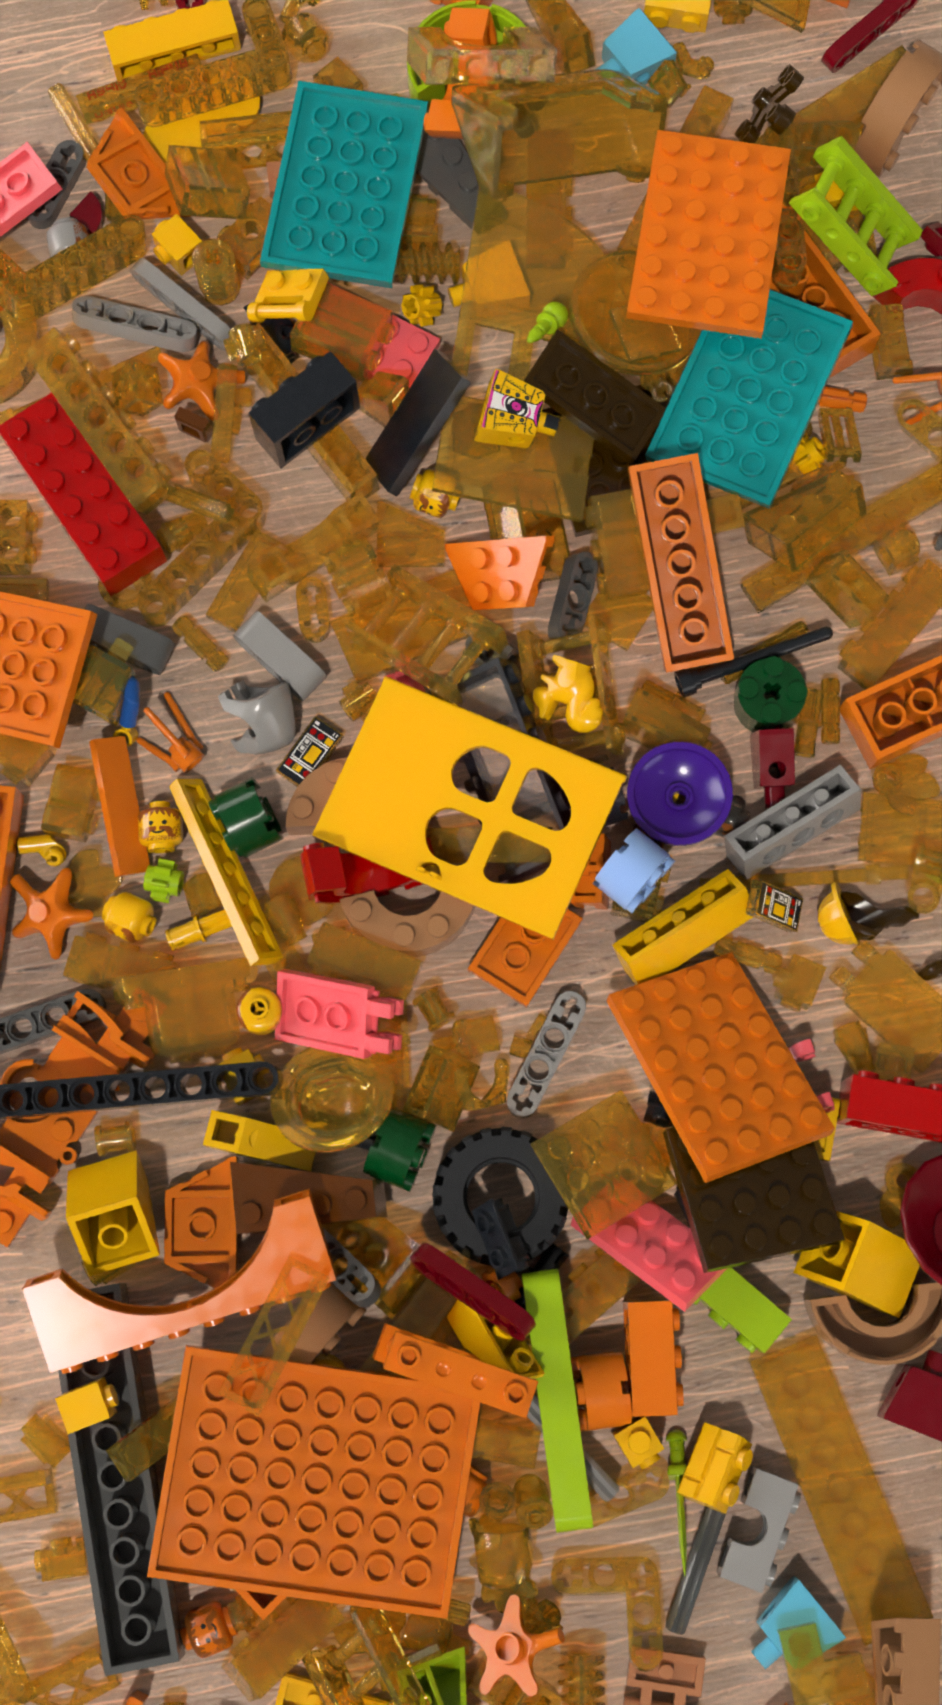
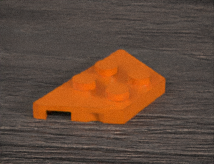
M122 107L119 108L110 126L101 137L99 145L87 162L86 168L125 220L172 218L175 214H178L179 217L195 215L198 207Z
M553 535L445 544V550L472 610L534 607L538 594V584L543 579L546 566L542 564L547 547H553L555 540Z
M231 1156L225 1159L224 1162L204 1170L191 1179L165 1191L164 1264L213 1288L219 1287L238 1272V1234L236 1232L230 1162H238L237 1156Z

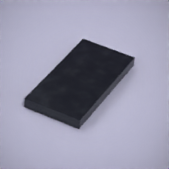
M437 349L433 350L363 461L387 492L395 496L401 493L471 384L468 378L450 359Z

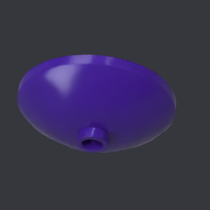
M688 742L666 743L650 750L635 765L627 787L628 807L639 828L652 839L672 846L693 845L711 837L727 819L733 799L732 782L724 764L706 748ZM675 794H682L685 797V802L683 804H676L673 802L672 797Z

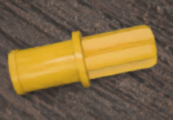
M224 909L201 919L196 915L192 921L165 930V934L172 951H176L200 940L206 942L207 936L230 928L232 925Z

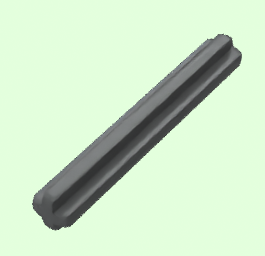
M708 1507L705 1508L686 1563V1576H684L683 1572L665 1623L669 1631L679 1635H683L688 1626L726 1515Z

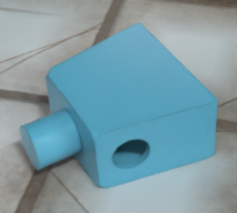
M638 8L605 39L602 48L604 64L595 69V75L603 86H607L618 79L626 90L632 91L671 73L675 67L677 52L642 10Z
M793 1576L756 1621L767 1637L751 1652L765 1670L782 1655L794 1669H797L842 1642L846 1637L796 1576Z

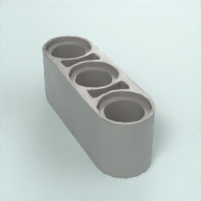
M256 611L233 634L234 639L280 683L288 682L290 692L301 701H304L327 678L325 672L259 611Z

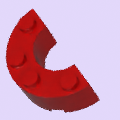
M916 258L890 267L888 270L897 279V286L872 296L895 316L905 309L917 306L931 308L942 314V260Z
M426 838L428 848L432 855H434L431 839ZM313 843L304 846L303 852L300 855L308 899L311 901L314 896L315 903H341L340 899L373 890L377 897L390 895L389 890L404 886L405 890L424 885L350 852L340 853L338 846L324 847V843ZM432 863L426 864L423 868H425V867L428 866V865H436V864H432Z

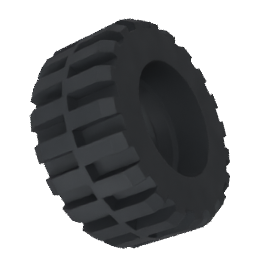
M490 1127L482 1129L473 1135L469 1134L449 1150L436 1172L432 1196L433 1209L438 1225L445 1238L455 1249L471 1260L491 1266L483 1239L476 1228L475 1219L468 1207L467 1191L475 1174L482 1168L495 1163H507L520 1168L531 1180L535 1191V1204L531 1215L517 1229L507 1232L508 1237L512 1238L520 1235L526 1253L530 1258L529 1260L540 1255L552 1245L567 1220L570 1196L569 1181L562 1167L563 1164L558 1156H555L549 1149L550 1146L524 1130L518 1131L512 1129V1127L491 1129Z

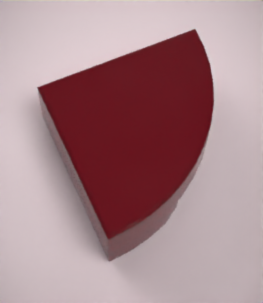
M90 191L69 216L83 223L88 228L89 234L96 239L102 230L103 213L97 197Z

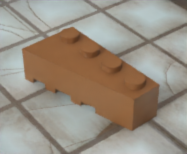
M894 1618L871 1621L876 1705H939L941 1619Z

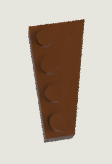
M230 1162L237 1234L266 1232L272 1216L274 1200L307 1189L311 1191L321 1225L387 1217L383 1181Z

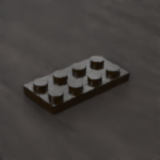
M558 329L523 380L545 393V404L630 465L640 454L666 410L664 406Z

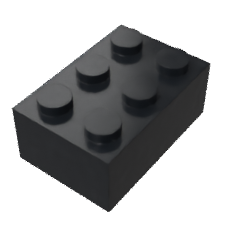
M331 351L324 356L313 358L307 364L306 369L298 376L287 378L269 398L263 397L253 405L248 414L255 439L279 468L282 469L360 409L357 382Z

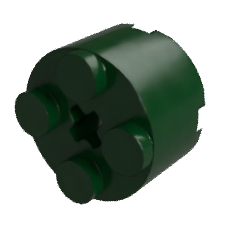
M776 656L761 659L751 664L741 675L734 693V710L741 724L752 732L765 729H788L792 726L804 707L808 693L802 674L795 666ZM764 694H773L775 699L771 697L767 700L764 698Z
M253 777L215 795L214 799L208 802L216 820L221 819L227 829L222 832L227 846L231 851L235 850L239 857L244 856L245 858L284 839L283 835L279 833L282 829L267 797L258 796L256 790L261 787Z
M389 1107L377 1129L374 1145L369 1149L363 1173L411 1192L418 1176V1172L414 1171V1169H418V1167L423 1168L430 1150L424 1147V1144H430L437 1125Z

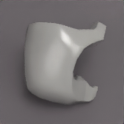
M242 680L230 687L236 700L232 698L229 689L223 691L218 696L224 711L245 720L252 728L247 729L241 739L234 738L231 740L238 752L254 755L266 754L286 747L295 738L296 720L288 682L271 687H249Z

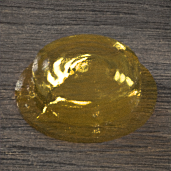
M308 1047L294 1056L281 1070L284 1078L283 1085L277 1093L271 1095L273 1119L286 1139L296 1146L309 1151L336 1152L360 1144L380 1128L393 1104L394 1080L387 1063L377 1052L368 1058L362 1059Z

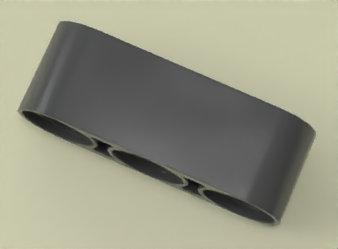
M92 604L86 605L85 610L98 614L89 643L90 647L123 660L113 654L121 642L132 649L127 659L123 661L150 673L161 675L175 646L171 639Z

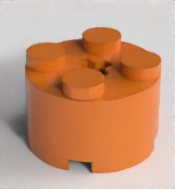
M612 1351L571 1357L573 1379H578V1382L574 1383L577 1406L581 1405L582 1408L578 1409L580 1431H592L632 1424L630 1393L627 1391L626 1381H628L622 1352Z

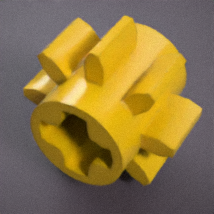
M423 284L410 286L411 294L403 295L401 303L404 316L410 319V324L412 325L419 324L421 327L433 325L432 317L441 316L442 301L440 296L434 292L433 286L424 287Z
M808 436L802 437L789 466L796 476L803 474L804 477L809 475L812 478L824 470L821 463L827 458V452L821 441L816 437L811 439Z

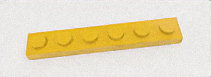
M176 779L169 785V788L212 880L216 893L227 913L230 924L242 946L244 955L247 957L250 966L276 964L284 956L235 850L231 851L224 840L222 832L226 830L221 820H216L209 807L208 802L211 801V798L202 779Z

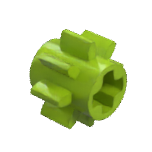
M159 858L157 866L148 865L144 876L143 888L145 891L151 892L150 897L153 898V901L169 903L170 896H180L184 884V871L177 870L178 864H175V861Z

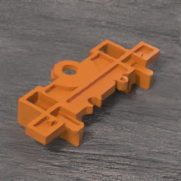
M137 987L119 1015L116 1016L77 991L74 995V998L77 1000L68 1014L63 1015L58 1024L52 1028V1031L62 1037L49 1055L44 1066L34 1063V1059L19 1060L6 1069L1 1078L0 1085L20 1083L27 1077H33L37 1081L124 1074L131 1062L142 1069L147 1068L155 1057V1052L143 1042L147 1039L167 1009V1006ZM83 1004L95 1012L108 1027L97 1044L89 1033L73 1020ZM91 1085L85 1086L80 1092V1098L84 1104H89L94 1098V1089ZM119 1085L116 1087V1090H115V1091H117V1092L120 1091V1086H119ZM55 1088L47 1091L45 1095L47 1106L53 1107L59 1099ZM19 1091L12 1094L10 1098V1105L15 1108L14 1110H18L23 1104V1096ZM99 1111L13 1118L5 1121L0 1129V1164L15 1169L5 1184L0 1185V1243L7 1248L10 1247L30 1215L41 1221L46 1220L50 1216L51 1210L24 1194L23 1191L29 1186L41 1194L51 1185L60 1171L59 1160L65 1165H72L77 1161V1150L68 1146L70 1143L80 1141ZM67 1152L72 1153V1158L70 1160H67L65 1158V1154Z

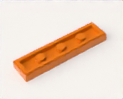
M125 736L93 739L89 741L114 875L115 877L145 873L150 862L147 847L139 842L138 815L140 810Z

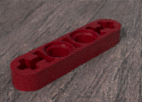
M884 0L826 50L821 62L832 73L838 72L914 8L919 0Z
M422 1243L411 1255V1263L422 1275L516 1340L524 1341L535 1328V1320L524 1308L434 1246Z

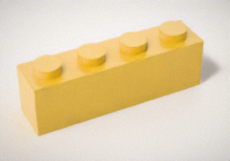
M211 0L201 6L178 9L171 14L160 17H148L141 22L126 26L118 25L111 30L103 31L118 83L146 76L148 72L154 70L157 73V69L161 72L160 69L168 66L169 69V65H172V68H176L175 63L180 67L179 62L182 60H187V64L241 50L238 30L228 0Z
M727 869L612 944V947L625 973L637 985L668 974L755 917L757 913L746 887Z

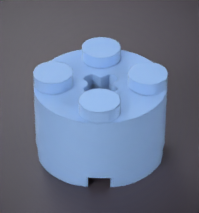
M637 828L624 840L627 845H623L619 850H615L593 882V885L631 914L641 903L647 900L655 890L656 882L660 877H664L675 863V860L670 857L669 853Z

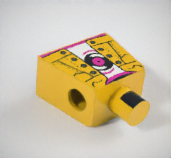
M495 369L488 383L474 441L529 448L536 432L554 437L560 417L542 412L545 393L542 390L499 369Z

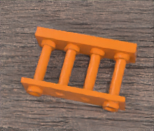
M384 1323L372 1357L374 1360L384 1363L383 1369L523 1418L527 1417L538 1385L537 1380L483 1362L470 1352L388 1323Z

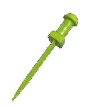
M674 1429L666 1435L665 1439L666 1442L669 1441L671 1465L668 1466L667 1474L668 1479L675 1480L679 1546L684 1576H686L687 1541L684 1497L677 1493L687 1467L684 1455V1441H687V1437L683 1431Z

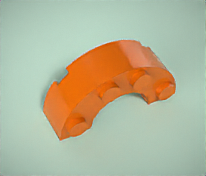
M452 7L450 19L444 25V39L448 44L450 55V69L447 72V90L442 100H431L430 109L424 116L423 125L425 132L433 138L475 140V134H483L486 129L495 101L498 61L492 60L491 44H497L496 30L490 9Z

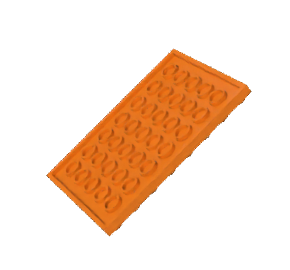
M186 1345L147 1577L447 1619L480 1402L408 1377Z

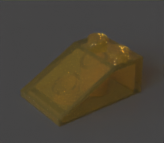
M386 1218L322 1225L378 1279L381 1284V1294L373 1305L390 1319H393L426 1278L413 1266L410 1260L411 1255L420 1245ZM342 1257L334 1262L337 1275L346 1270L348 1265L347 1258ZM357 1277L350 1281L362 1294L367 1292L368 1288Z

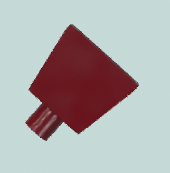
M794 728L758 730L750 735L754 789H764L765 808H771L784 800L785 788L795 785ZM770 765L777 768V778H773L769 774Z
M928 1350L922 1369L905 1364L882 1404L877 1417L942 1442V1354Z

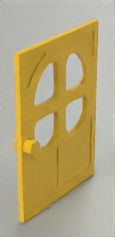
M385 676L312 836L554 940L627 776ZM477 748L494 750L507 756L511 762L497 797L494 801L488 803L459 791L452 779V772L457 761L469 751ZM541 770L546 772L565 792L571 806V818L567 826L562 830H550L513 813V805L530 771ZM453 809L482 822V830L469 859L463 865L456 866L440 860L432 855L428 848L426 839L428 823L436 813L442 810ZM503 833H511L548 849L551 853V863L548 869L542 875L525 882L515 884L495 883L488 880L484 875L489 858L500 835ZM430 863L436 864V865H428V866H426L425 868H423L426 864H430Z

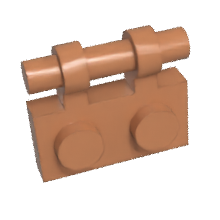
M631 1645L626 1685L640 1688L639 1698L624 1696L623 1705H685L686 1695L701 1697L705 1656ZM653 1690L673 1693L672 1703L652 1700Z

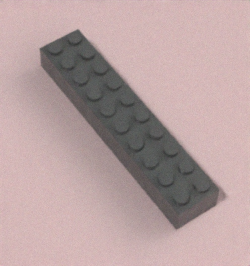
M126 1283L89 1289L103 1297L129 1304ZM132 1347L118 1351L119 1355L108 1361L98 1362L96 1358L84 1362L83 1367L74 1372L62 1374L61 1370L58 1371L62 1394L105 1377L107 1385L112 1384L119 1400V1405L115 1406L117 1413L111 1418L68 1434L105 1676L179 1662L185 1655V1648L180 1634L181 1623L174 1581L147 1577L160 1502V1492L149 1423L146 1421L148 1417L138 1354Z

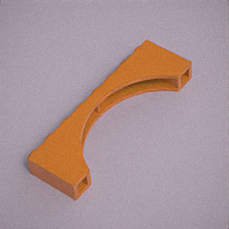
M307 1189L274 1200L268 1229L252 1257L234 1276L222 1285L191 1300L161 1306L126 1304L103 1297L87 1289L73 1279L63 1268L28 1279L22 1290L50 1373L61 1370L62 1374H67L82 1368L84 1362L96 1358L98 1362L113 1359L119 1355L118 1351L130 1347L134 1351L145 1349L155 1343L154 1339L168 1335L169 1339H175L190 1332L189 1328L204 1324V1327L218 1325L225 1321V1316L239 1312L240 1316H245L257 1312L261 1309L260 1305L274 1301L275 1304L289 1302L296 1298V1293L310 1289L311 1293L323 1291L331 1286V1282L336 1281V1269L311 1191Z

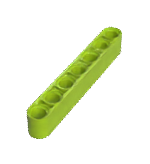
M557 1268L522 1273L526 1311L536 1322L535 1328L530 1333L531 1349L545 1373L543 1377L535 1379L538 1381L537 1394L556 1533L593 1528L559 1271Z

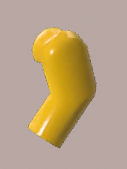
M49 834L18 837L17 839L20 855L38 852L46 860V863L52 867L61 865L66 859L65 848Z

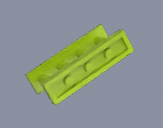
M840 136L816 149L813 158L824 171L815 188L791 198L789 204L872 297L897 286V279L887 269L896 249L919 240L923 230L843 136ZM833 181L845 193L837 210L825 199ZM854 205L865 216L857 234L846 223ZM874 229L885 239L878 257L867 246Z

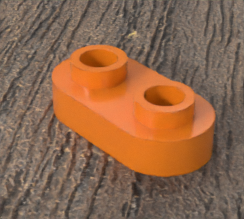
M493 1267L482 1274L484 1282L493 1285L496 1290L513 1302L521 1297L519 1289L523 1287V1284L515 1272L498 1280Z

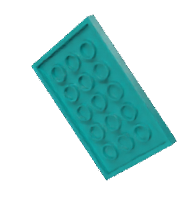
M298 80L260 258L261 267L282 271L324 269L330 279L392 289L424 133L423 122L424 116L428 112V101Z
M769 290L762 339L702 330L645 454L646 460L654 462L698 453L703 483L770 509L851 332L853 321Z

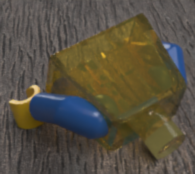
M116 638L107 653L93 645L88 647L73 703L115 727L119 723L122 727L114 732L113 737L122 736V733L127 734L129 738L127 746L129 747L138 738L135 726L140 709V683L136 679L137 675L133 668L125 664L134 648L124 640Z

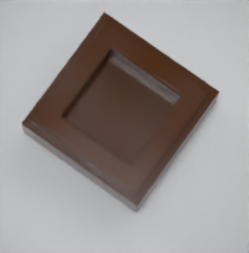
M179 407L174 416L179 431L204 443H208L213 435L210 421Z

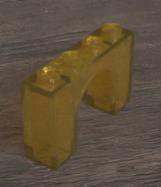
M408 27L407 62L425 85L555 83L557 48L536 27H504L503 44L495 46L472 45L455 41L441 27Z

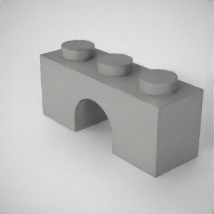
M752 1466L740 1501L760 1512L763 1519V1527L760 1534L754 1540L748 1542L728 1537L716 1571L720 1577L763 1593L765 1585L771 1586L777 1570V1565L773 1563L777 1549L783 1550L789 1534V1529L785 1527L789 1513L795 1514L801 1499V1493L797 1492L799 1484Z

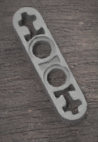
M140 258L130 269L131 275L142 287L179 317L195 324L197 331L216 347L225 351L236 340V335L226 323L148 260Z
M92 296L79 297L72 303L73 321L81 328L177 352L191 351L197 345L196 325L188 320ZM124 318L127 321L117 323L111 321V319ZM151 325L158 327V329L150 331L143 329V327Z
M566 991L560 994L547 1016L508 1093L507 1108L515 1117L526 1118L531 1116L536 1111L585 1014L586 1003L579 993ZM570 999H574L577 1001L575 1007L580 1011L578 1014L573 1012L570 1014L566 1024L573 1025V1027L569 1031L563 1024L552 1022L551 1020L553 1016H556L558 1020L561 1019L564 1013V1008L560 1005L562 1001L568 1003ZM550 1029L561 1031L564 1035L563 1045L555 1049L548 1047L544 1042L545 1033ZM535 1060H541L548 1066V1075L542 1080L533 1079L528 1073L529 1065ZM524 1078L530 1085L541 1087L542 1089L539 1093L532 1089L528 1101L532 1103L531 1108L524 1107L522 1111L516 1109L517 1103L512 1099L514 1095L521 1096L526 1085H520L519 1083Z

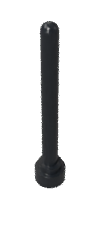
M825 626L700 671L696 669H683L674 672L677 688L682 698L697 694V690L702 688V684L747 669L756 661L772 656L781 657L829 640L833 636V630Z

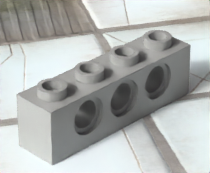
M841 765L837 766L725 835L726 856L745 880L751 878L861 809L860 787Z

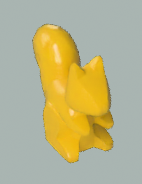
M553 655L552 660L558 666L557 674L555 676L541 674L540 678L548 684V687H537L533 691V699L539 708L540 718L550 720L560 702L567 705L565 717L567 724L572 730L579 733L592 732L602 721L603 708L600 707V700L593 698L595 685L590 673L591 667Z

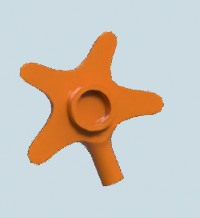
M207 340L199 343L194 355L190 359H177L165 352L159 353L157 357L159 362L169 371L174 381L171 391L164 399V407L171 409L183 399L190 398L199 405L204 414L212 421H217L219 418V410L214 398L215 389L222 384H244L245 371L221 370L214 367L210 362L211 345Z
M69 868L62 869L51 886L43 892L34 889L20 874H17L11 878L9 883L25 900L27 911L22 921L12 929V935L15 938H23L34 933L43 934L50 957L57 960L62 953V940L66 929L74 924L89 922L93 918V912L89 909H76L69 905L68 895L72 880V871Z
M516 1594L511 1595L507 1600L504 1616L497 1630L489 1631L474 1623L468 1626L469 1635L483 1648L487 1656L485 1672L479 1684L480 1693L487 1695L499 1679L509 1675L528 1696L533 1697L537 1695L539 1687L533 1671L535 1655L545 1648L564 1643L565 1641L561 1628L541 1634L529 1633L523 1622L521 1599Z

